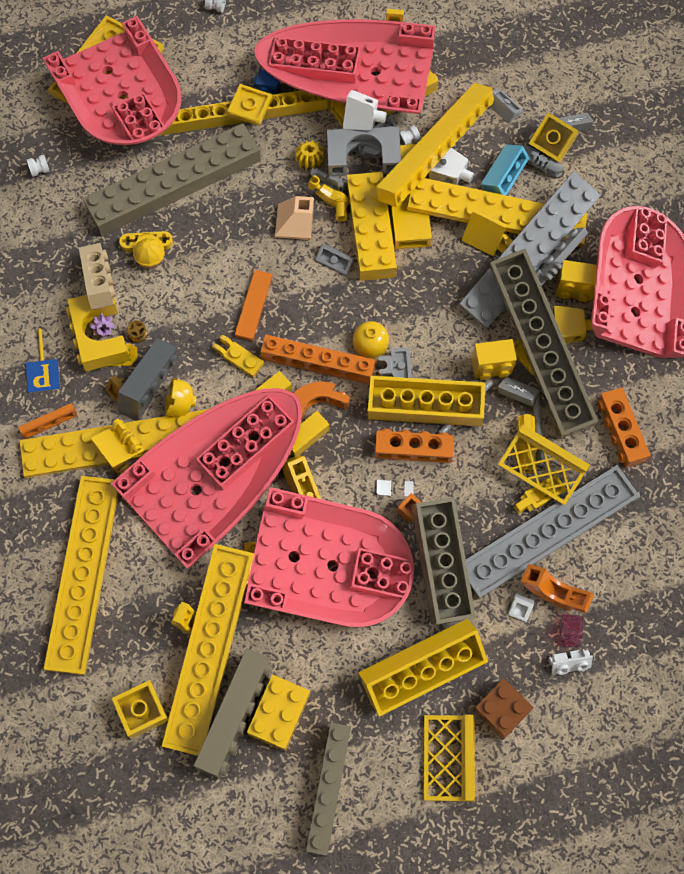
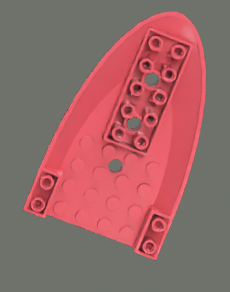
M366 19L307 22L270 33L257 43L254 52L259 65L267 73L298 90L341 103H346L348 94L351 90L377 99V109L420 114L423 109L433 56L436 26ZM375 71L380 73L377 76L372 75Z
M272 388L248 392L226 400L193 418L165 437L111 484L184 566L189 569L248 513L280 472L295 445L300 430L302 411L299 399L288 390ZM252 435L259 436L258 440L256 441L249 439ZM224 460L230 461L227 467L221 466ZM200 486L202 488L201 493L193 495L191 493L193 487Z

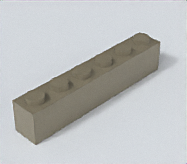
M332 722L330 724L307 844V853L322 856L328 855L351 726Z

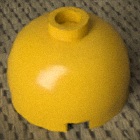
M367 321L356 328L353 334L352 345L359 356L375 359L386 353L389 346V335L382 324Z
M172 378L168 387L170 391L166 396L164 412L168 416L180 417L187 414L191 407H195L197 397L193 396V388L186 381Z

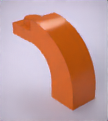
M330 382L309 383L294 392L301 404V423L306 411L314 404L329 403L346 410L350 405V397L342 391L335 392V384Z
M531 564L527 565L521 579V583L533 594L569 611L573 609L587 613L594 597L592 592L566 585L551 576L547 569Z

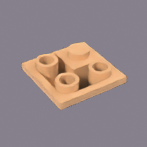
M295 196L278 204L275 238L311 240L314 197Z

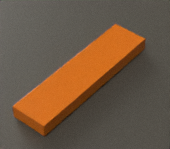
M254 271L235 337L250 341L254 340L273 275L271 273Z

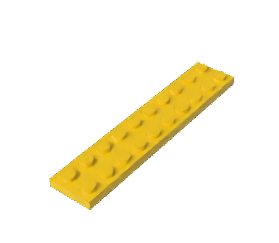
M424 178L409 193L407 210L468 223L473 210L477 209L507 224L505 231L520 234L545 204ZM585 213L572 229H586L588 213ZM566 235V237L561 242H564L568 238V236ZM585 238L577 245L578 247H583Z
M209 409L188 412L180 417L163 416L125 423L145 449L144 452L130 458L129 461L138 460L165 437ZM114 425L20 440L24 477L31 478L108 465V461L90 438Z
M81 476L45 659V671L86 675L119 492L111 484L114 479Z
M214 544L162 747L196 756L201 751L210 731L254 553Z

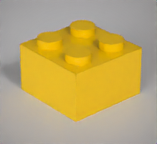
M547 112L529 144L561 163L580 132Z
M563 260V267L559 270L557 276L555 296H559L562 299H578L580 302L592 301L597 265Z
M513 339L475 344L471 357L475 379L488 380L494 376L505 378L512 374L517 361Z
M150 680L112 698L127 736L130 739L142 735L169 720L155 687Z

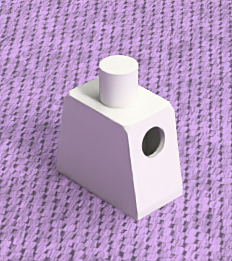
M351 90L346 100L343 129L372 130L375 121L385 123L387 112L377 110V99Z
M452 148L442 158L446 159V165L442 166L438 162L429 173V179L458 185L460 179L470 183L474 176L473 172L466 170L468 159Z

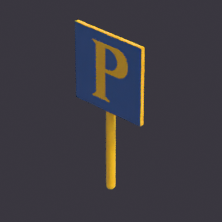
M41 328L38 329L40 361L26 363L28 393L60 389L58 359L44 360Z

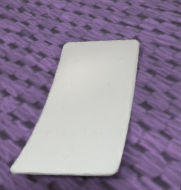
M377 480V494L391 496V481ZM405 481L404 496H409L410 493L413 494V481Z

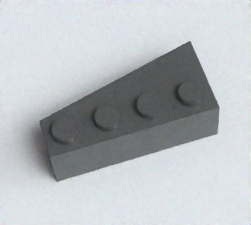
M158 338L154 341L118 391L120 414L135 421H139L142 418L161 383L167 377L171 366H174L178 360L177 347Z

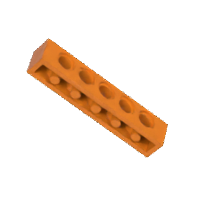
M266 334L261 348L262 360L370 385V377L373 376L375 369V359Z

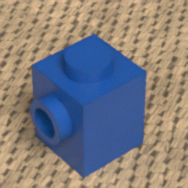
M259 69L258 76L254 77L256 89L272 95L278 94L280 81L265 70Z

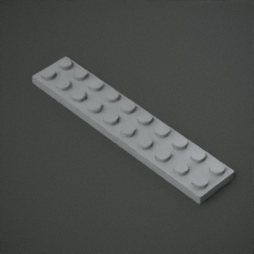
M575 171L572 172L499 258L526 248L534 270L538 269L601 195ZM490 268L458 304L485 329L489 327L506 307Z
M617 465L574 491L565 506L559 502L555 503L467 558L466 564L470 587L478 599L484 597L525 571L528 564H536L637 500L640 495Z

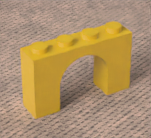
M87 295L68 299L69 307H66L68 318H72V323H69L71 332L76 335L73 342L76 350L79 349L80 354H77L79 365L84 366L85 371L130 360L123 335L102 341L92 340L85 335L87 327L94 321L93 316H100L101 313L104 317L118 314L114 297H112L114 305L92 310Z
M278 371L256 390L279 388L291 392L292 384ZM318 411L301 423L295 445L290 453L293 457L299 456L329 431L330 424Z

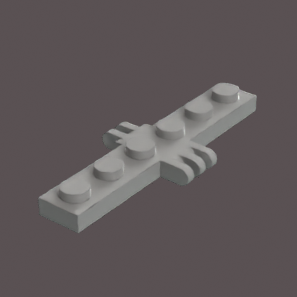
M585 228L572 229L567 235L568 238L564 242L559 243L555 248L556 251L549 255L543 261V264L535 270L541 286L546 280L550 281L553 278L552 275L558 273L557 270L563 267L561 265L563 260L586 237L588 232Z

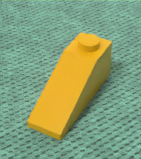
M295 456L286 460L282 470L293 493L321 499L305 456Z

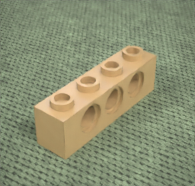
M101 243L79 247L86 292L91 310L114 305L112 297L116 295L113 285L110 286L113 284L111 273H108L111 270L107 261L106 249L102 250Z

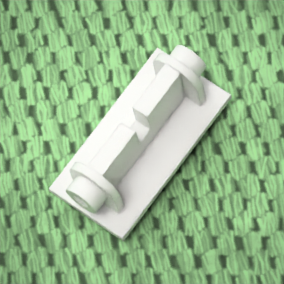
M585 649L571 651V658L569 659L566 652L553 654L552 657H549V664L552 665L551 674L564 675L572 671H585L591 668L593 656H590L589 650L585 651Z

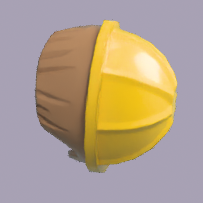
M148 234L138 238L133 249L135 261L144 269H155L161 264L165 252L160 239Z

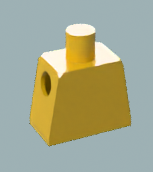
M562 306L553 307L552 312L565 343L582 341L585 338L586 331L593 330L591 319H585L583 309Z

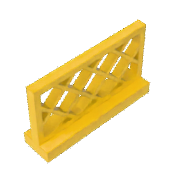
M522 424L498 466L565 506L590 464ZM519 438L526 441L527 450L517 452L515 444ZM514 447L515 453H510L512 448ZM539 449L543 452L545 460L534 462L531 451ZM529 452L531 463L520 465L518 454ZM516 455L518 466L510 468L504 464L507 457ZM556 459L560 462L562 470L551 472L548 461ZM546 462L548 473L537 475L535 464ZM532 465L535 476L528 478L523 476L521 468ZM574 470L579 473L576 481L568 482L565 471ZM562 472L565 483L554 486L552 474ZM549 475L551 486L543 488L540 486L538 478ZM566 485L568 494L563 500L556 495L555 488Z
M424 715V801L475 802L474 715ZM429 720H438L443 725L435 735L429 730ZM441 720L449 721L446 724H444ZM452 721H461V730L455 735L447 726ZM445 728L453 736L446 745L437 738ZM434 739L443 746L435 756L429 751V744ZM455 739L461 744V751L456 756L447 748ZM445 749L453 757L446 766L437 759ZM461 754H462V763H461V762L459 761V759H458V757H459ZM434 760L443 768L435 777L429 772V765ZM455 760L462 766V771L456 777L447 769ZM444 771L453 778L446 788L437 781ZM461 776H462V784L458 781V779H459ZM436 782L443 791L438 796H429V787ZM457 782L462 787V797H453L447 790Z

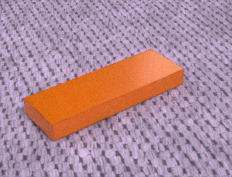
M70 403L18 428L24 439H27L76 417L77 413L73 404Z

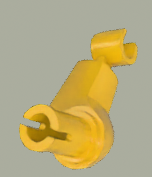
M313 175L308 183V188L311 190L317 189L316 195L327 204L336 207V220L339 222L346 221L347 206L349 205L348 197L344 193L334 190L325 184L319 185V177Z

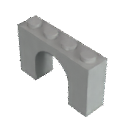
M373 127L372 130H327L329 176H347V155L353 148L360 145L372 146L381 153L383 174H389L401 161L399 127Z

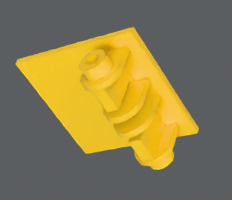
M119 419L113 422V427L90 438L112 468L145 451L123 420Z

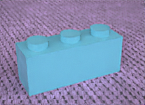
M520 145L504 146L480 184L484 191L502 195L508 194L529 160L524 147Z

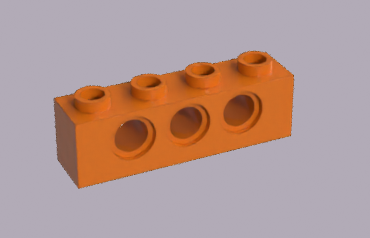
M623 387L601 393L597 406L599 411L603 412L605 417L604 424L607 429H610L612 434V444L617 446L619 461L624 464L625 468L647 462L651 455ZM611 409L618 410L619 414L613 413ZM618 426L625 427L626 431L620 430ZM625 443L632 444L633 448H628Z
M381 429L376 432L375 458L451 463L453 459L454 435L444 432L430 434L427 431L411 433L408 430L393 432L390 429ZM397 441L400 445L393 447L390 443ZM415 442L419 447L412 448L409 444ZM436 444L438 448L431 449L428 445Z

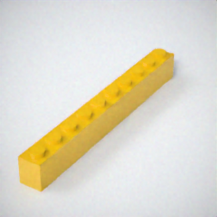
M474 82L376 186L378 201L397 207L404 201L430 170L436 166L456 142L464 136L465 132L474 125L476 120L483 115L487 108L493 104L492 87Z

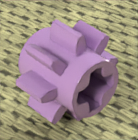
M102 313L100 316H93L94 321L90 324V327L94 329L92 331L95 336L100 334L102 338L105 335H111V328L115 327L111 323V317L107 316L105 318Z

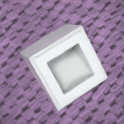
M515 594L508 615L527 622L534 605V600Z

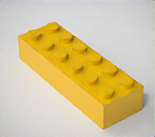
M383 172L347 175L346 186L360 281L396 277L397 265L388 205L378 201L376 186L384 179Z
M386 376L370 377L368 419L466 426L483 425L485 404L484 382Z
M465 619L358 673L369 701L380 717L487 663L488 659L478 630L468 619Z

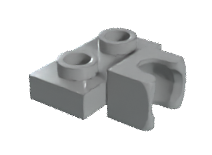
M391 348V356H379L377 358L378 366L386 367L379 370L378 376L412 378L410 348Z

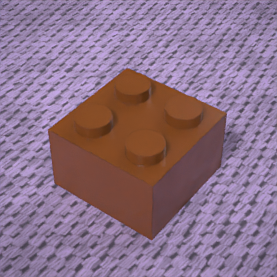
M503 678L473 711L504 740L534 707Z

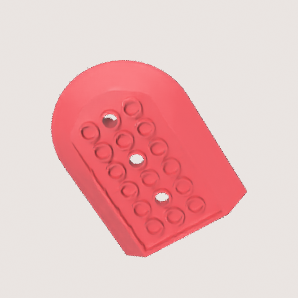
M138 16L122 22L123 33L65 59L62 58L59 51L42 58L81 126L96 139L115 145H132L153 139L173 123L181 107L179 82ZM106 71H112L111 74H104ZM122 95L127 96L125 99H119Z
M643 206L622 208L609 217L600 234L591 319L593 331L597 338L658 358H683L684 234L674 222L654 209ZM634 277H636L639 280V284H637ZM631 309L636 312V317L631 312Z
M270 487L261 517L244 603L341 626L367 627L375 625L392 616L407 599L414 577L412 553L402 533L394 524L379 514ZM296 553L299 556V561L296 563L291 562L288 555ZM327 563H336L337 571H330L327 568ZM367 571H373L376 578L371 579Z

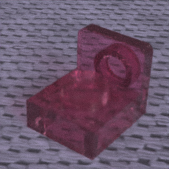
M563 614L559 644L578 648L583 637V617Z

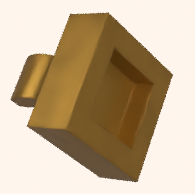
M115 375L109 379L105 391L118 403V391L124 385L125 379H118Z

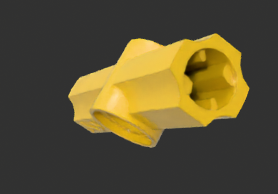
M531 414L518 416V431L522 424L535 431V416ZM521 438L516 442L517 452L528 449L526 441ZM534 450L531 452L534 462H536L537 450ZM529 452L519 454L520 465L531 463ZM532 465L521 468L523 474L534 473Z

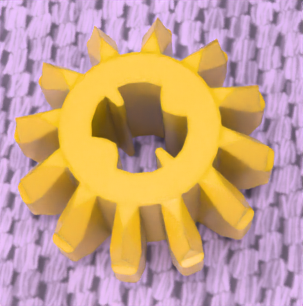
M306 140L305 143H299V147H296L295 160L299 163L300 168L305 167L306 170L308 168L315 169V166L320 167L321 163L324 162L325 150L320 145V142L315 143L314 140L311 142Z

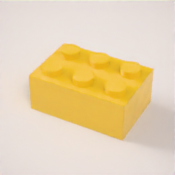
M272 674L248 728V736L286 752L309 699L310 690Z

